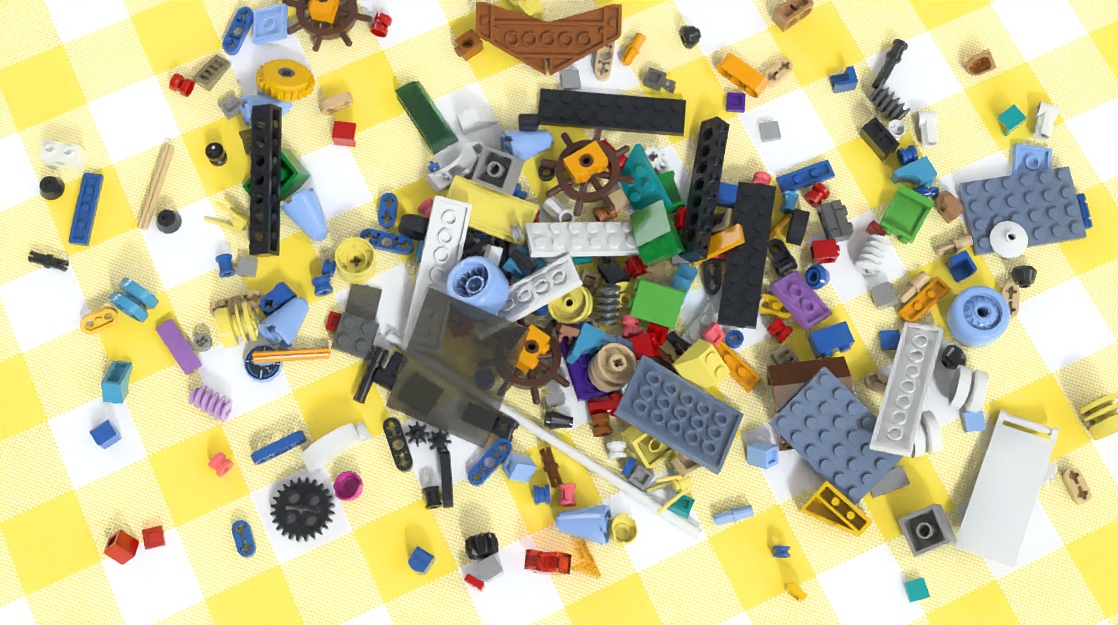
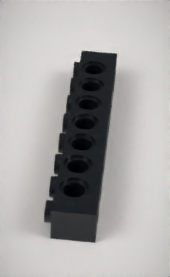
M270 103L252 106L249 255L256 257H273L280 254L282 107Z
M718 116L701 121L680 239L685 251L678 254L679 257L690 263L705 260L708 257L730 127L729 123Z

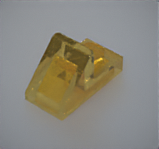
M585 540L577 541L575 552L579 560L583 558L584 561L572 566L571 571L594 579H600L601 573Z

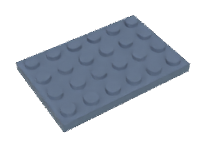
M1069 166L963 182L958 185L969 234L973 239L974 256L996 253L990 245L989 237L992 229L998 223L1004 221L1015 222L1022 226L1028 237L1026 248L1081 240L1087 237ZM1008 235L1009 240H1014L1013 236Z
M644 355L639 360L614 412V415L716 475L722 470L744 415Z
M825 366L768 422L826 481L855 506L903 457L902 455L870 449V442L877 418Z

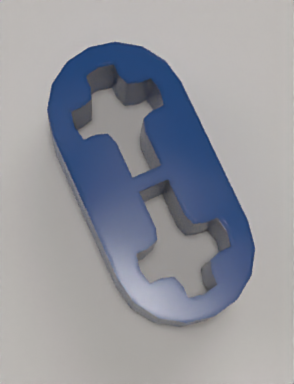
M390 192L381 196L378 221L380 226L385 229H390L395 225L397 216V197ZM388 199H392L390 208H387L386 204ZM389 213V218L391 220H388V223H385L383 219H385L386 214Z
M237 520L231 528L237 551L242 557L251 558L257 551L251 526L244 520ZM239 525L246 527L243 530L245 537H242L241 533L236 531L239 529ZM244 541H246V543L249 546H252V548L249 549V553L242 551V549L245 548Z

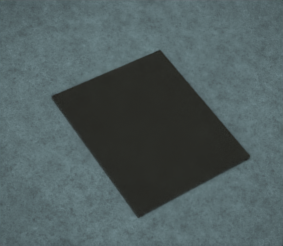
M429 287L386 406L433 427L441 428V430L449 432V434L475 444L480 448H485L530 329Z

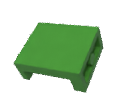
M901 184L878 227L881 228L880 231L889 236L893 234L898 237L897 240L901 243L912 244L935 201Z
M642 275L641 280H636L633 291L637 293L635 298L631 297L628 309H631L630 316L675 329L687 288L679 286V289L647 280L645 279L646 276Z

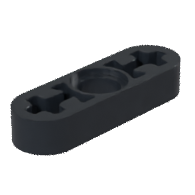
M389 417L384 421L383 429L397 469L400 472L407 473L412 470L414 462L399 420ZM391 422L397 425L395 427L396 436H393L391 429H387L390 427L389 423ZM396 440H402L404 446L400 450H395L393 443ZM400 454L404 455L406 461L410 460V462L407 463L408 467L404 468L403 465L399 466V464L402 463Z
M441 451L443 508H454L450 451Z

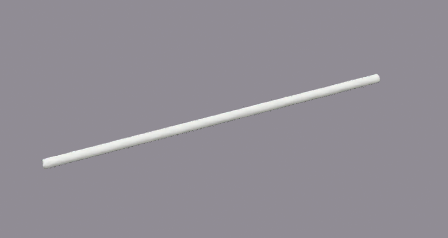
M392 331L387 335L386 340L511 420L516 421L528 431L653 511L657 512L663 506V504L428 354L418 349L402 346L403 338ZM669 508L660 513L661 516L698 538L702 529L685 518L669 511Z

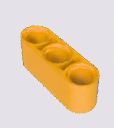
M727 53L716 66V70L723 77L753 98H758L769 85L766 77L732 53Z

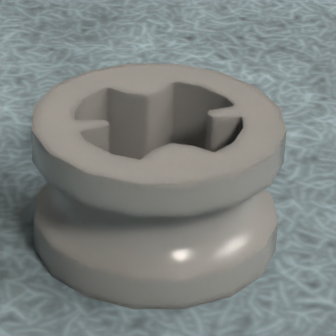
M517 223L516 226L510 225L514 241L517 242L518 239L523 240L524 236L520 223Z
M199 333L194 337L193 344L197 350L206 352L211 349L212 340L206 333ZM204 338L207 341V343H204L201 347L199 342H201Z

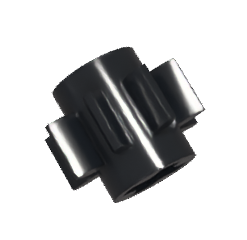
M416 421V425H408L410 430L405 433L406 437H411L408 443L412 444L414 442L417 447L422 442L427 444L425 438L430 436V433L424 432L427 428L426 424L421 427L418 421ZM416 431L421 433L418 438H415Z
M441 428L436 433L431 431L432 439H427L428 443H433L430 446V450L436 449L438 454L442 450L448 451L447 445L452 444V440H447L450 436L449 432L443 434ZM439 438H442L444 442H441L440 445H437L436 441H438Z

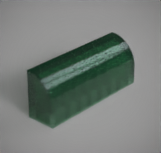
M413 81L395 90L397 100L434 155L459 141L421 82Z

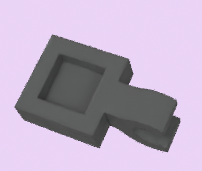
M650 67L643 80V86L659 92L662 87L667 92L674 93L676 81L666 79L667 73Z

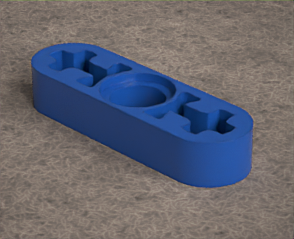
M249 7L238 9L223 40L222 47L229 56L239 53L251 28L253 12ZM248 13L249 17L246 16L243 20L242 15L245 16ZM236 28L243 29L241 34H234Z
M370 228L364 229L360 234V238L365 240V237L371 234L373 239H370L369 243L377 250L405 256L410 255L414 250L413 241L407 236ZM384 238H391L392 244L384 246L382 245V240ZM405 242H407L408 246L410 247H406V249L403 250L401 245H404Z
M302 430L296 431L251 454L254 465L263 464L305 443L307 439Z
M498 439L469 471L468 480L472 486H482L505 461L509 453L512 452V445L508 439ZM507 444V451L505 452L503 450L499 453V457H502L499 460L498 457L492 452L495 451V453L497 454V452L500 450L499 445ZM489 457L494 458L496 464L491 468L486 467L484 464L485 460ZM481 465L482 468L488 473L485 474V472H483L480 475L481 481L476 480L474 482L473 474L475 473L477 475L481 472V468H478Z

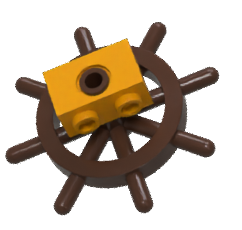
M282 0V4L285 3L289 7L296 8V15L299 21L287 28V34L292 35L303 29L307 34L315 38L312 47L314 52L319 51L322 40H333L340 37L347 47H351L353 43L347 33L354 27L356 21L370 23L373 20L370 15L358 13L356 0ZM348 3L350 4V11L339 9ZM305 10H308L311 16L305 18ZM336 16L344 17L346 19L343 23L340 24ZM317 20L320 21L318 28L311 25V23ZM327 23H332L334 28L326 29Z
M601 127L595 128L592 140H580L574 143L569 135L563 132L561 138L567 147L562 151L558 160L542 159L540 161L542 166L556 168L558 185L546 191V197L551 198L563 191L569 198L576 201L573 211L576 217L580 216L583 203H593L600 200L604 202L609 211H613L615 205L608 195L613 192L617 183H635L634 177L620 174L617 159L629 152L630 147L624 145L613 152L610 147L600 142ZM609 163L612 167V173L604 171ZM564 170L568 171L571 176L567 180L564 178ZM596 177L608 179L609 181L602 187ZM581 182L579 191L571 187V185ZM589 182L596 191L586 192Z
M524 317L517 320L518 326L508 330L504 335H501L499 332L489 335L498 341L495 358L480 360L478 365L480 367L496 366L500 376L505 380L498 390L500 397L504 396L509 388L513 386L522 390H530L533 404L538 405L540 404L539 388L547 385L552 380L565 388L570 386V382L557 373L561 364V357H563L558 342L551 335V332L557 325V320L552 319L546 328L543 329L532 324L525 325ZM520 336V340L517 342V344H514L511 341L514 338ZM505 347L511 350L509 356L506 357L503 356ZM552 358L551 368L540 360ZM506 364H513L516 367L511 372L507 368ZM534 368L539 369L544 375L536 378ZM523 371L527 373L528 379H523L518 376Z

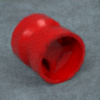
M378 12L375 14V22L371 25L370 32L377 37L385 38L388 34V27L391 26L393 20L387 14Z
M175 73L169 82L170 90L174 92L179 91L185 97L190 96L195 87L193 80L185 79L179 73Z
M816 182L812 190L804 195V199L811 207L818 208L822 204V200L830 196V191L822 183Z
M778 317L766 331L776 336V340L781 344L792 333L793 329L790 326H786L784 320Z

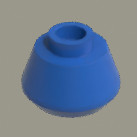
M812 264L805 274L806 283L811 289L818 290L829 283L830 273L822 265Z

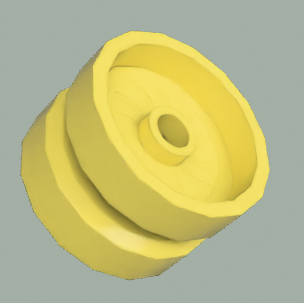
M581 285L548 303V309L552 317L559 322L569 325L585 322L591 316L594 309V298L591 292ZM572 300L573 304L569 307V301Z

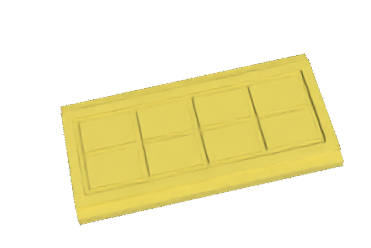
M455 175L445 197L472 204L468 227L510 243L521 245L522 247L526 242L525 223H534L540 208L539 205L499 192L458 175ZM517 223H520L524 239H518L515 242L510 225L516 226Z

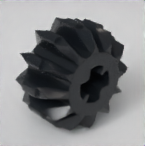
M482 532L465 540V550L469 559L487 558L499 551V543L495 533Z

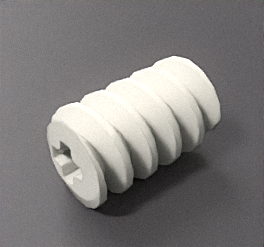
M869 235L855 264L856 269L865 276L876 277L877 274L875 272L880 270L877 265H882L883 261L881 259L886 257L883 252H888L887 246L891 245V241L880 235Z

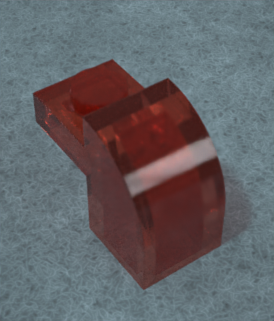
M526 549L524 570L544 575H570L572 554Z

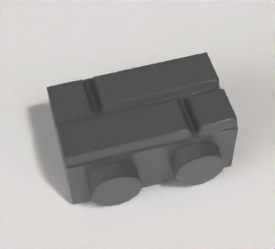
M840 199L820 204L817 214L826 239H835L836 243L849 240L854 232L852 223L847 220L848 211L846 205H842Z

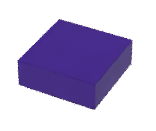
M727 92L726 112L744 113L746 94Z

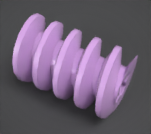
M205 384L200 388L194 389L189 396L188 403L190 405L194 404L195 408H200L202 412H207L209 416H213L216 420L220 419V422L224 423L232 411L233 400L230 399L225 403L226 396H222L219 399L220 393L216 392L212 395V388L206 392L207 385Z

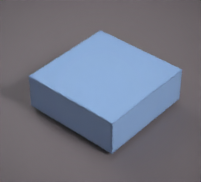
M983 410L977 413H962L965 433L986 430Z

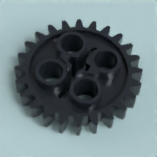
M298 477L297 483H294L291 479V486L288 487L286 484H283L285 490H277L280 496L273 497L276 504H271L270 507L275 509V511L271 512L270 515L276 518L272 520V523L279 524L275 529L277 531L283 529L281 535L285 537L289 534L288 539L290 541L295 536L298 543H300L302 537L305 542H308L309 536L316 540L317 533L323 536V528L329 530V527L326 525L327 522H334L329 518L336 515L331 510L336 505L335 503H330L334 497L332 495L327 496L330 490L328 488L323 490L325 486L323 483L317 486L318 481L316 479L312 483H310L308 477H306L305 482ZM293 495H299V500L296 503L290 502ZM313 497H319V502L316 505H310V500ZM289 506L297 509H303V506H305L308 510H320V513L303 511L302 514L299 510L296 509L286 510V507ZM296 514V520L293 523H288V516ZM311 516H315V523L313 525H307V519Z

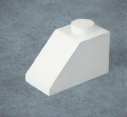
M471 105L456 111L457 121L463 136L498 124L491 106Z

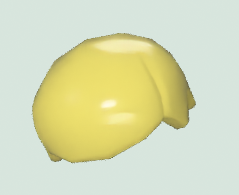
M628 513L618 514L610 521L608 534L615 543L622 546L628 545L637 537L638 528L636 520L629 517Z

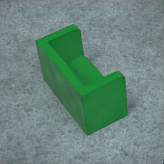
M674 170L657 174L673 204L667 207L669 214L676 213L679 207L685 208V201L681 200L674 180Z

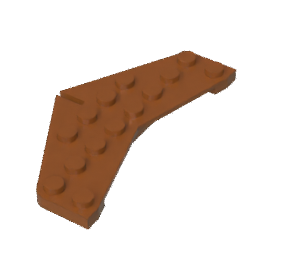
M476 2V33L479 38L545 76L546 59H550L551 76L618 40L622 32V4H611L558 20L544 21L487 2Z

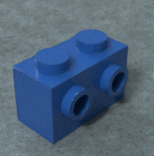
M846 321L814 331L807 338L816 359L821 357L822 359L830 358L833 356V353L838 351L845 353L851 350L855 342Z

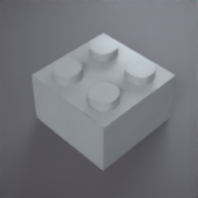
M484 145L471 181L513 196L525 160Z
M932 504L898 519L914 557L925 556L958 542L941 504Z

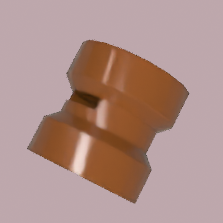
M605 204L592 209L597 222H607L609 219L613 220L618 217L616 209L609 211Z
M608 413L590 416L591 424H593V437H603L612 434V429L608 423L610 421Z

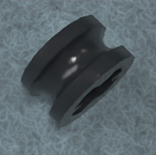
M540 165L538 169L539 178L545 182L551 181L555 176V168ZM549 169L550 175H543V170Z

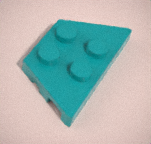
M635 144L621 172V175L634 177L635 183L627 184L620 182L633 209L641 210L662 199L667 207L673 205L642 145Z

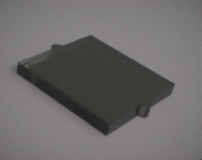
M351 284L345 312L375 321L383 290L369 287L368 284L365 286Z

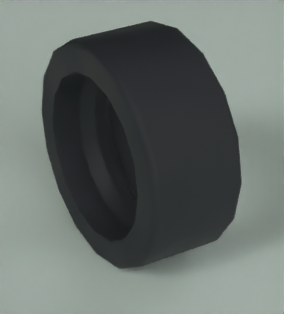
M794 209L787 232L786 243L801 246L810 212Z
M404 214L401 217L398 231L403 236L413 240L425 241L429 219L420 215Z

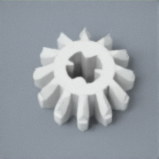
M650 144V148L644 145L643 149L655 172L660 174L661 169L666 168L665 163L668 161V158L665 156L666 151H660V145L656 148H653V144Z

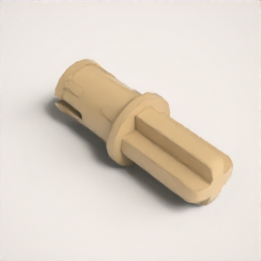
M969 234L957 239L952 238L949 242L936 246L935 253L938 257L952 252L957 253L960 249L972 246L973 239Z
M921 271L912 281H908L907 286L897 294L898 300L906 303L915 293L918 294L920 292L919 289L930 280L929 275Z

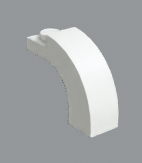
M480 139L466 144L460 156L453 163L429 174L426 180L439 193L443 190H449L455 175L466 179L471 178L474 175L484 144Z
M364 422L355 425L350 423L318 439L300 457L308 471L312 472L324 468L342 452L370 442L372 436Z

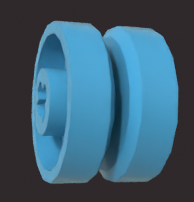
M124 277L118 285L125 294L113 291L108 300L127 316L140 323H144L149 314L142 306L147 309H154L160 301L133 280Z

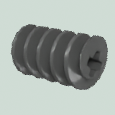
M882 84L871 94L869 101H875L874 106H880L879 111L885 112L884 116L886 118L890 117V122L892 120H902L908 114L910 108L904 110L905 102L898 104L900 97L893 99L895 92L888 94L890 87L883 89L884 84Z
M607 283L601 284L602 288L596 290V292L602 293L601 296H596V299L600 300L601 303L595 304V307L600 308L599 311H595V314L599 315L600 318L594 319V322L602 325H617L616 321L619 318L616 315L619 313L617 306L620 305V301L617 299L620 298L618 291L621 290V286Z

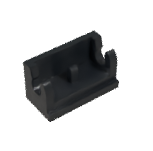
M874 117L862 126L859 132V136L882 162L887 159L890 153H894L900 145L877 117Z

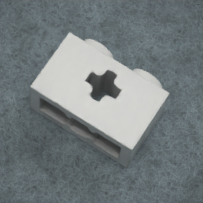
M44 140L39 158L46 166L82 171L87 154L79 145Z

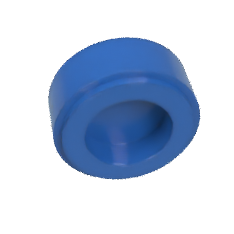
M630 456L621 474L626 477L630 476L637 459Z

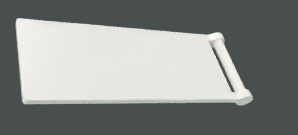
M1001 409L956 538L958 542L954 544L955 548L1011 568L1015 567L1060 428H1051L1008 414L1007 411ZM1003 421L1050 435V440L1003 425Z

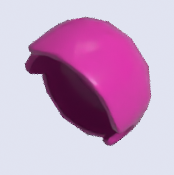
M346 471L337 476L333 484L335 497L342 501H354L359 498L363 492V481L360 475L353 471Z

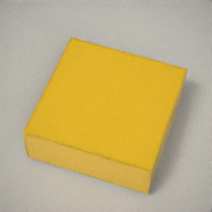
M793 581L785 588V591L799 603L808 596Z

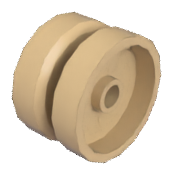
M610 343L604 346L589 361L587 368L588 376L592 384L599 390L616 392L630 381L637 366V361L633 352L626 346L619 343Z

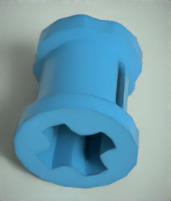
M784 191L782 193L783 204L779 211L783 214L789 213L792 215L799 194L793 191Z

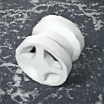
M608 442L607 449H609L607 459L610 461L627 459V454L625 453L626 442Z

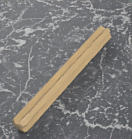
M171 144L164 145L137 224V227L142 230L148 229L175 150V147Z

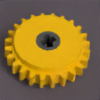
M289 59L270 60L268 63L264 62V65H260V69H257L256 85L259 86V90H263L264 94L280 101H297L303 97L307 98V95H311L312 91H314L315 79L314 74H311L312 71L308 70L306 66Z

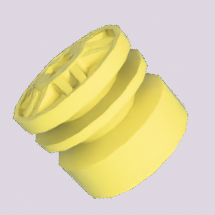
M360 237L345 239L338 245L335 251V262L340 277L350 284L368 282L374 276L377 265L373 246L367 240ZM358 261L359 266H355L354 262Z
M248 301L242 302L243 311L239 304H235V314H232L229 307L216 309L214 312L217 329L223 346L226 349L239 346V336L242 337L245 343H249V334L252 341L259 340L257 319Z
M1117 392L1100 396L1088 402L1086 406L1079 410L1081 415L1091 413V415L1084 419L1085 422H1096V424L1089 428L1095 441L1118 432V402L1112 403L1118 399Z

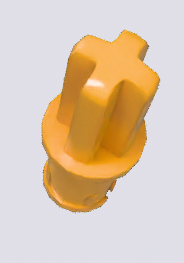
M639 32L636 33L632 42L627 45V50L621 58L620 62L622 65H631L635 56L640 53V48L646 40L645 35Z

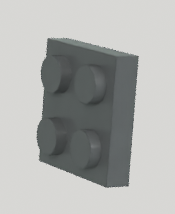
M343 312L330 349L368 360L380 324Z

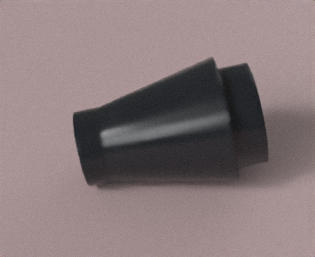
M517 248L509 255L522 274L527 276L532 274L538 266L535 259Z
M553 410L551 412L546 411L544 427H548V429L572 428L573 417Z

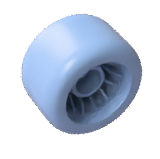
M472 256L463 259L452 268L446 280V294L450 302L464 316L474 320H482L492 317L503 308L509 296V283L506 276L493 261L482 256Z
M972 286L960 292L950 304L946 314V323L951 335L959 343L971 348H982L991 345L1006 331L1010 322V308L1007 301L998 291L987 286Z

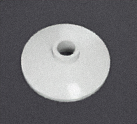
M1004 221L998 223L990 233L989 240L992 249L998 255L1005 258H1015L1021 255L1028 245V237L1025 230L1015 222ZM1008 235L1013 236L1014 240H1009Z

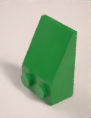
M281 148L280 202L300 189L311 177L291 150ZM251 177L242 186L249 196Z
M663 199L629 215L636 245L645 265L652 267L685 251Z

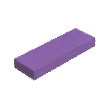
M172 318L155 329L186 376L203 365Z

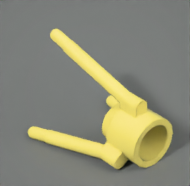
M227 196L224 199L237 211L236 213L220 202H217L216 205L232 216L231 222L233 225L204 217V221L232 229L237 233L239 230L245 231L250 224L249 215L245 214Z
M680 474L656 479L657 483H665L647 488L646 492L655 491L672 485L675 491H680L657 510V514H660L682 495L689 493L688 488L692 486L689 475L682 478Z

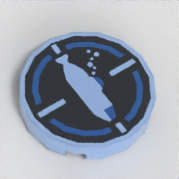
M262 344L251 348L244 358V369L252 380L266 383L272 381L281 373L283 361L253 362V352L277 350L271 345Z

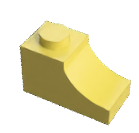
M507 0L508 4L518 13L538 19L544 17L543 5L538 0Z

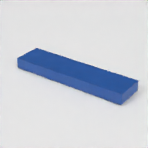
M84 173L68 241L70 244L89 246L104 180L102 174Z

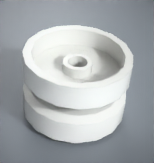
M958 365L950 384L948 406L959 409L964 405L966 411L979 412L987 391L988 372L976 369L972 373L970 367Z
M930 410L922 412L911 454L912 459L924 456L925 452L931 455L942 450L940 427L934 413Z

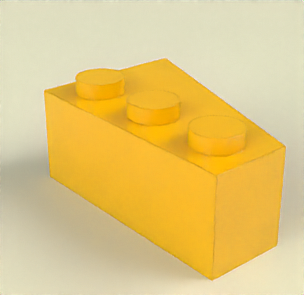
M828 481L818 489L799 511L855 537H860L873 522Z

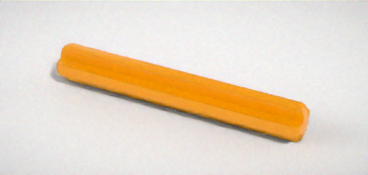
M324 347L253 352L252 357L254 363L329 359L330 349Z

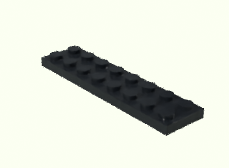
M540 89L538 109L540 125L585 129L601 127L602 130L684 136L686 100Z
M746 182L738 183L732 226L736 224L742 226L745 242L728 250L717 320L718 325L756 330L776 186Z

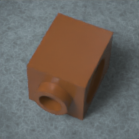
M470 29L454 40L456 54L459 57H463L465 61H468L484 50L483 41L473 29Z

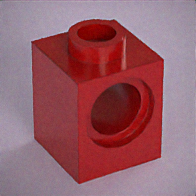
M835 239L812 241L810 246L812 264L836 262L838 256H840V247L836 245Z
M648 330L637 332V336L631 338L636 360H640L643 355L648 358L661 355L655 333H648Z

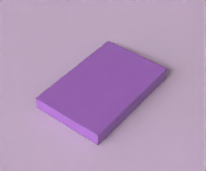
M797 270L774 282L769 287L805 332L832 315L830 309L815 291L808 286Z

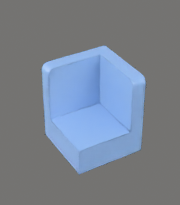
M762 440L747 445V463L765 470L777 465L778 445Z
M512 452L509 453L502 466V470L509 480L529 482L537 468L529 455Z

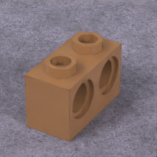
M787 0L774 10L772 20L782 32H785L811 14L814 2L813 0Z

